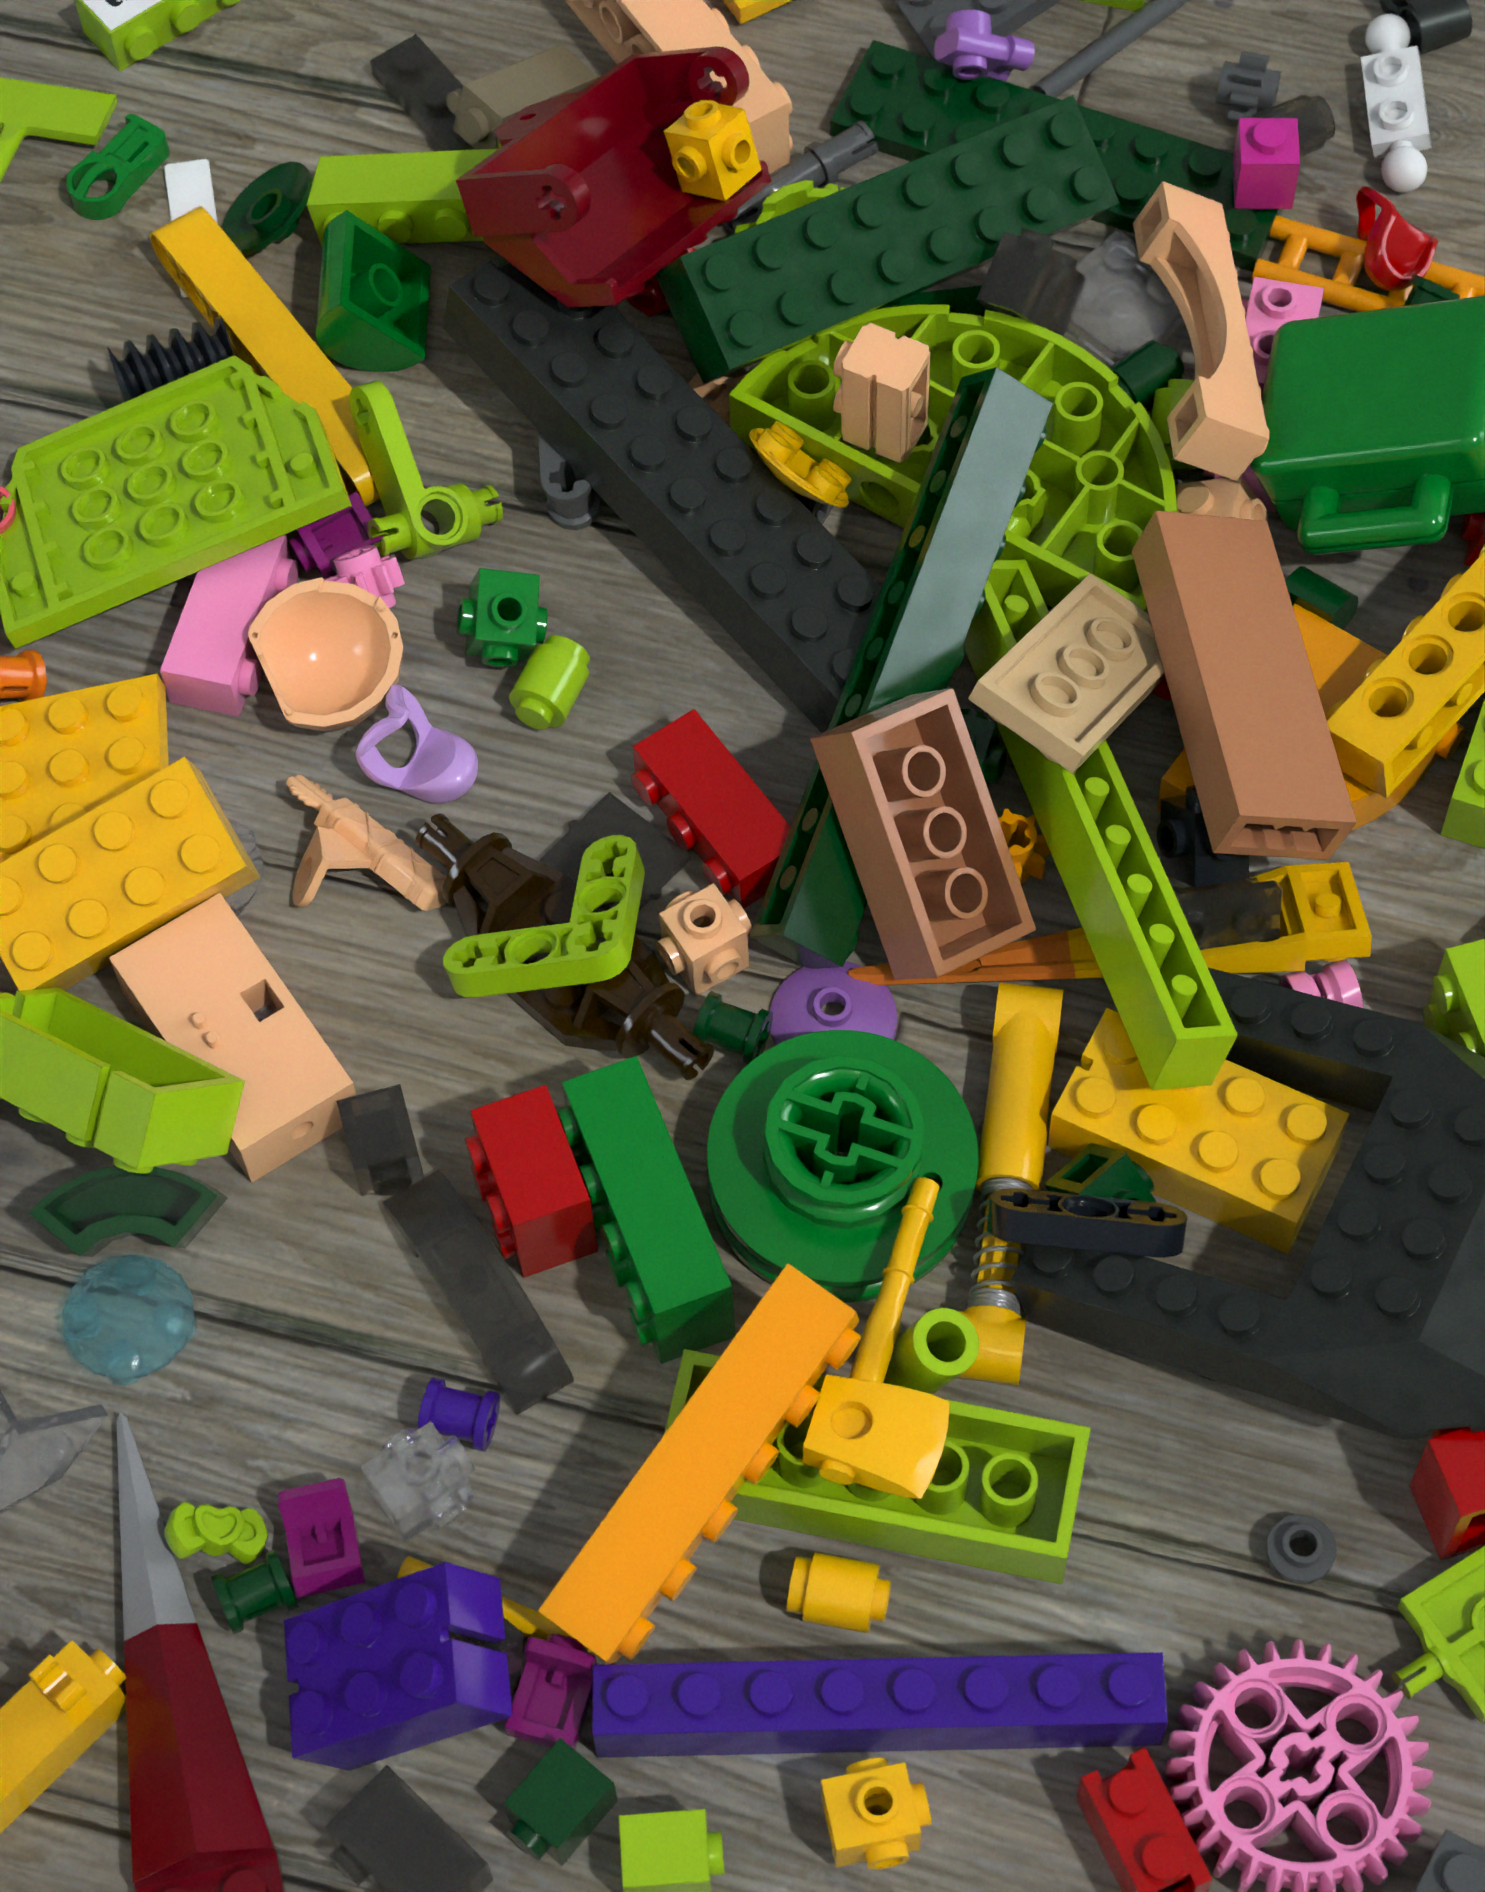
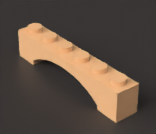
M1162 181L1133 222L1139 261L1147 263L1152 267L1171 294L1185 322L1194 353L1195 381L1167 417L1173 457L1175 460L1237 481L1250 463L1264 453L1269 441V429L1266 425L1261 400V388L1258 385L1253 360V349L1250 345L1245 320V309L1242 305L1237 280L1238 275L1234 265L1230 234L1227 230L1223 205Z

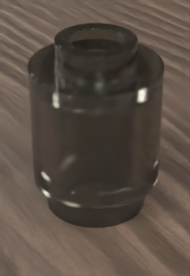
M1303 94L1255 113L1251 117L1298 118L1300 157L1323 148L1326 140L1331 139L1335 134V120L1332 110L1326 100L1319 95L1309 97Z

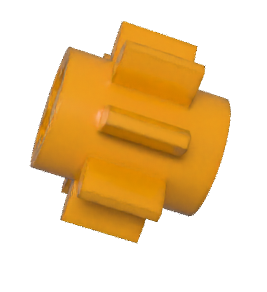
M1008 808L1004 809L1002 816L998 819L1020 883L1028 880L1031 875L1042 879L1045 874L1046 864L1043 857L1049 855L1050 850L1044 835H1037V819L1033 814L1026 818L1019 814H1012Z

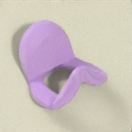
M391 685L385 702L389 716L371 726L364 733L358 744L356 758L360 768L373 782L402 791L425 802L443 804L460 798L471 789L476 779L478 759L474 748L460 736L432 727L416 698L401 685ZM408 719L416 735L415 751L410 761L404 767L395 768L383 759L375 745L386 736L400 729Z

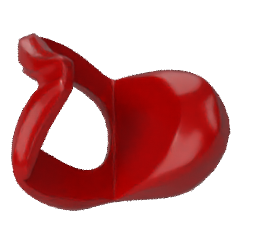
M1362 186L1356 195L1358 209L1357 238L1366 241L1363 256L1366 274L1376 286L1387 291H1399L1411 287L1412 285L1409 281L1413 273L1421 277L1426 275L1438 245V239L1433 235L1422 232L1415 225L1408 223L1398 213L1395 205L1383 194L1373 188ZM1375 203L1381 207V212L1376 221Z

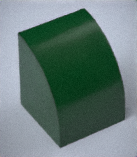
M1305 566L1298 567L1285 580L1292 606L1296 603L1342 630L1345 629L1356 614L1358 596Z

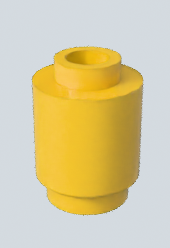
M817 1552L814 1553L813 1559L796 1556L788 1592L787 1612L803 1614V1622L868 1634L872 1620L885 1622L891 1580L879 1578L880 1564Z

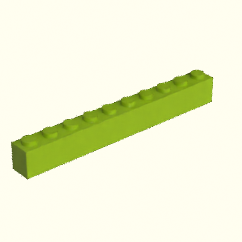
M1026 559L996 560L993 563L984 587L985 601L978 614L972 619L963 644L977 680L987 673L1049 613ZM997 723L999 732L1151 1090L1211 1086L1238 1034L1107 741L1105 740L1072 774L1060 764L1047 759L1039 749L1011 729Z

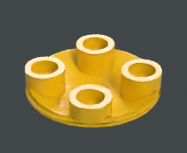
M775 421L770 429L757 428L750 431L749 437L758 455L774 476L784 485L816 502L839 508L847 507L849 501L845 489L852 479L841 467L826 458H823L820 463L816 462L800 449L804 444L803 439L791 428L779 421Z

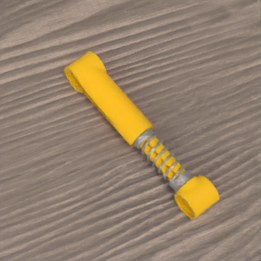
M999 982L987 1099L978 1154L979 1165L976 1189L982 1193L980 1197L983 1203H981L979 1211L983 1218L977 1223V1228L981 1235L975 1240V1245L980 1251L975 1253L973 1257L974 1264L978 1268L971 1273L972 1281L976 1285L972 1286L969 1290L967 1309L959 1311L975 1327L979 1339V1351L972 1366L956 1379L1019 1386L1026 1319L1019 1315L1021 1303L1018 1296H1016L1017 1293L1011 1278L1024 1255V1252L1021 1250L1023 1243L1001 1240L992 1236L987 1231L989 1201L991 1193L999 1189L1021 1188L1041 1191L1055 1053L1057 1052L1064 989Z

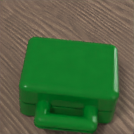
M1485 295L1293 320L1278 328L1273 337L1261 398L1266 425L1269 429V441L1264 453L1255 458L1250 463V466L1285 526L1297 531L1298 541L1306 552L1313 555L1432 544L1445 536L1450 516L1485 512Z

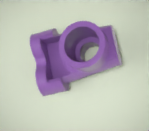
M961 10L948 15L946 18V32L936 38L934 45L936 60L953 66V75L960 79H977L984 76L1006 81L1013 69L1019 71L1027 70L1035 54L1034 44L1030 40L1012 35L1003 37L991 34V17L986 12L979 10Z

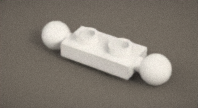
M1383 14L1372 20L1366 30L1365 41L1372 55L1361 57L1371 146L1374 159L1384 158L1381 174L1385 184L1396 192L1406 193L1417 189L1424 182L1427 175V162L1420 151L1431 149L1418 46L1408 47L1411 34L1406 21L1395 14Z

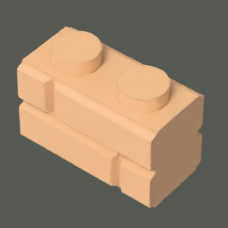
M869 323L861 328L854 342L845 341L837 354L833 374L841 378V385L835 396L833 410L841 414L843 441L866 450L875 447L876 454L901 463L909 458L928 425L929 345L906 336L896 339L895 332Z

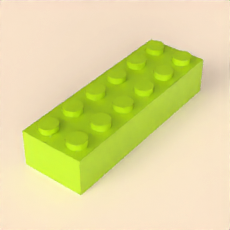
M684 1349L664 1434L721 1356ZM821 1375L813 1386L818 1392L821 1391L825 1376ZM947 1400L950 1402L943 1452L935 1474L922 1499H914L882 1492L855 1482L849 1485L834 1483L824 1479L819 1473L820 1469L803 1463V1445L816 1407L815 1404L797 1428L787 1422L772 1445L780 1450L760 1482L754 1485L746 1480L730 1503L738 1508L734 1520L1063 1585L1091 1427Z

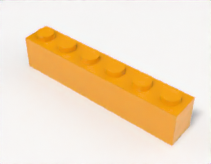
M787 1263L541 1605L538 1612L604 1661L615 1664L621 1655L632 1660L644 1646L655 1628V1625L647 1618L662 1597L665 1596L673 1602L694 1575L697 1566L689 1560L706 1537L712 1543H715L734 1519L738 1508L730 1502L744 1482L748 1480L757 1485L776 1460L780 1450L775 1448L772 1443L784 1426L789 1422L797 1428L816 1404L821 1393L814 1389L813 1386L828 1365L839 1370L856 1348L861 1339V1335L854 1331V1328L859 1323L857 1312Z

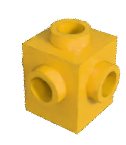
M700 100L690 105L685 110L684 115L664 131L672 156L673 167L677 173L682 192L726 201L762 170L745 109L718 104L712 100Z
M886 1758L866 1759L849 1765L846 1768V1775L821 1780V1801L836 1868L866 1862L867 1868L870 1870L887 1869L909 1861V1852L920 1850V1827L932 1825L931 1814L923 1782L910 1784L905 1762L889 1765ZM873 1812H881V1813H884V1814H883V1815H873V1814H871V1813H873Z

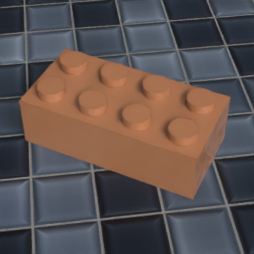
M953 688L906 696L810 738L895 980L938 978L1036 930Z

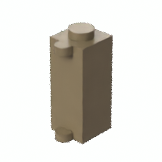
M560 44L466 83L463 86V90L458 89L449 93L446 98L447 106L456 116L453 130L475 150L499 149L493 132L496 127L527 106L565 93L580 92L597 80L599 76Z

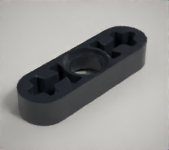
M1005 1188L996 1190L990 1195L987 1231L998 1239L1014 1243L1165 1258L1173 1257L1183 1252L1187 1215L1174 1206L1162 1203L1021 1188Z

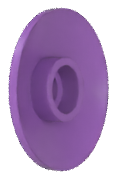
M845 961L844 966L838 968L810 969L804 966L791 974L780 985L774 995L770 1011L773 1013L771 1035L775 1045L800 1035L827 1030L862 1031L894 1039L897 1028V1010L894 998L886 985H875L849 976V970L862 967L858 964ZM827 1003H840L845 1008L838 1015H828L821 1010Z

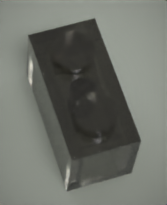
M388 1765L325 1826L333 1845L336 1847L328 1855L329 1858L356 1886H359L367 1878L380 1892H482L493 1881L488 1863Z

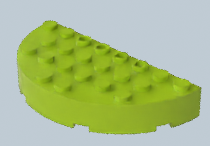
M942 304L905 305L876 309L804 341L788 351L782 350L765 358L728 394L730 428L746 445L755 449L749 437L752 429H770L775 421L785 424L803 439L804 444L800 448L803 452L818 463L823 458L831 460L851 477L852 481L845 489L848 499L904 528L961 377L995 367L999 368L1053 404L1045 423L1046 437L1032 458L1025 477L1026 490L1024 496L1013 509L1004 533L1006 544L997 560L1026 559L1044 602L1053 608L1091 573L1148 613L1131 550L1155 511L1177 512L1175 481L1169 456L1161 436L1146 409L1140 402L1135 404L1129 395L1118 385V376L1085 349L1063 336L1032 322L985 310V315L982 317L972 314L950 313V305ZM869 323L895 332L896 339L906 336L929 345L928 425L909 458L901 463L876 454L875 447L866 450L843 441L841 414L833 410L835 396L841 385V378L833 374L837 354L845 341L854 342L861 328Z

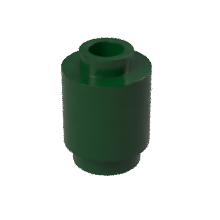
M1154 340L1147 341L1108 367L1118 376V385L1129 395L1135 404L1140 402L1147 412L1153 409L1155 390L1168 388L1169 380L1182 379L1184 374V365L1178 353L1167 344L1161 345Z

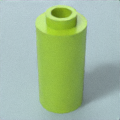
M937 1308L927 1312L898 1335L884 1383L932 1395L969 1369L975 1362L979 1351V1339L975 1327L966 1316L953 1309Z

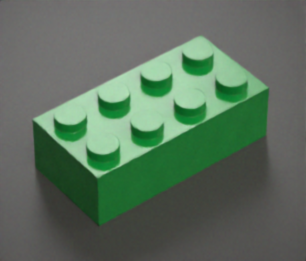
M637 1055L563 1081L562 1088L565 1107L556 1111L591 1201L595 1231L602 1229L608 1250H605L612 1276L618 1288L625 1286L631 1308H628V1313L640 1345L644 1346L652 1343L660 1364L682 1357L684 1349L698 1351L735 1337L731 1282Z

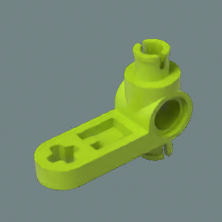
M374 381L352 388L350 392L352 419L386 513V517L370 519L367 526L369 540L385 535V537L381 538V542L373 544L377 546L380 557L401 551L408 559L429 558L445 549L478 540L483 525L502 521L503 507L501 502L485 506L489 504V500L499 497L497 491L491 485L483 486L481 489L471 491L461 482L445 487L433 486L424 488L394 400L388 388L381 381ZM422 510L430 512L437 519L439 535L429 532L424 527L421 520Z

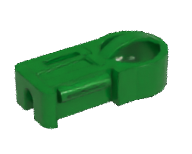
M135 114L126 115L125 121L127 125L99 153L92 150L83 161L72 167L67 175L66 186L74 210L81 217L90 220H104L120 212L126 201L169 157L170 149L164 130ZM106 180L115 184L113 189L106 195L97 198L86 197L94 181Z

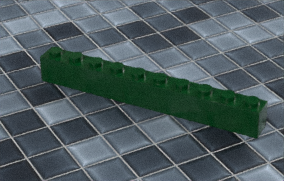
M997 367L961 377L828 730L906 696L947 689L952 674L963 660L965 638L972 619L978 614L985 601L984 587L993 563L1004 550L1006 544L1004 533L1013 509L1024 496L1026 490L1025 477L1034 454L1041 447L1046 437L1045 423L1053 404ZM816 759L749 937L807 968H838L844 966L846 959L852 954L859 939L858 926L865 910L867 899L818 760Z

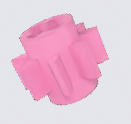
M369 545L346 552L333 560L337 575L326 578V581L355 584L377 597L380 596L388 608L393 607L397 603L393 594V588L404 585L405 581L396 556L391 558L389 555L380 557L377 546Z

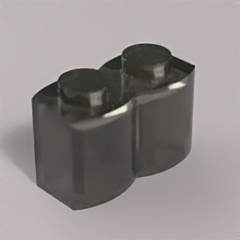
M1023 228L1019 236L1004 232L978 294L977 301L989 311L1023 319L1026 322L1034 325L1037 324L1064 337L1087 279L1076 270L1078 261L1075 258L1052 249L1055 244L1054 240L1039 232Z

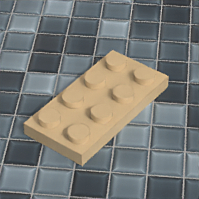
M1090 573L977 681L968 700L987 712L994 721L1008 727L1039 749L1047 759L1060 764L1073 774L1165 678L1149 614Z

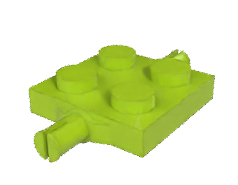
M1485 1546L1400 1599L1397 1608L1420 1638L1425 1654L1392 1673L1397 1687L1404 1684L1402 1692L1408 1699L1434 1681L1443 1678L1446 1683L1459 1692L1480 1723L1485 1722Z

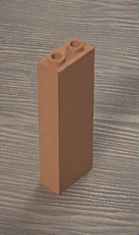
M1155 511L1131 551L1213 853L1329 860L1357 821L1268 522L1235 517Z

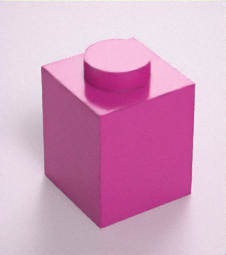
M1239 118L1232 163L1235 209L1293 208L1300 168L1298 118Z

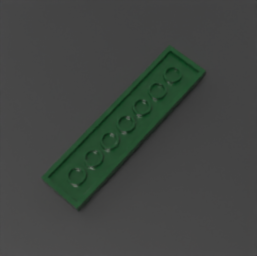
M873 40L830 120V136L838 135L860 120L866 123L874 135V138L867 141V143L874 141L877 143L879 152L911 162L1062 99L992 77L983 76L977 79H960L953 75V66ZM1078 105L1120 202L1118 205L1090 220L1134 234L1133 222L1161 182L1164 181L1222 203L1227 230L1230 234L1234 265L1241 269L1254 271L1257 260L1261 259L1269 242L1276 215H1281L1283 209L1234 208L1232 165L1234 154Z

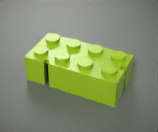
M59 987L16 991L15 996L8 992L0 993V1099H4L19 1107L18 1112L22 1117L39 1123H49L65 1131V1138L69 1142L82 1147L97 1148L114 1157L113 1163L115 1166L133 1173H150L153 1171V1167L173 1163L184 1166L196 1165L198 1159L226 1155L228 1153L245 1080Z

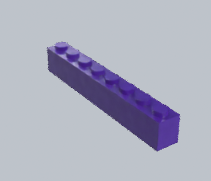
M1163 1652L593 1665V1739L598 1758L1161 1746L1168 1724Z

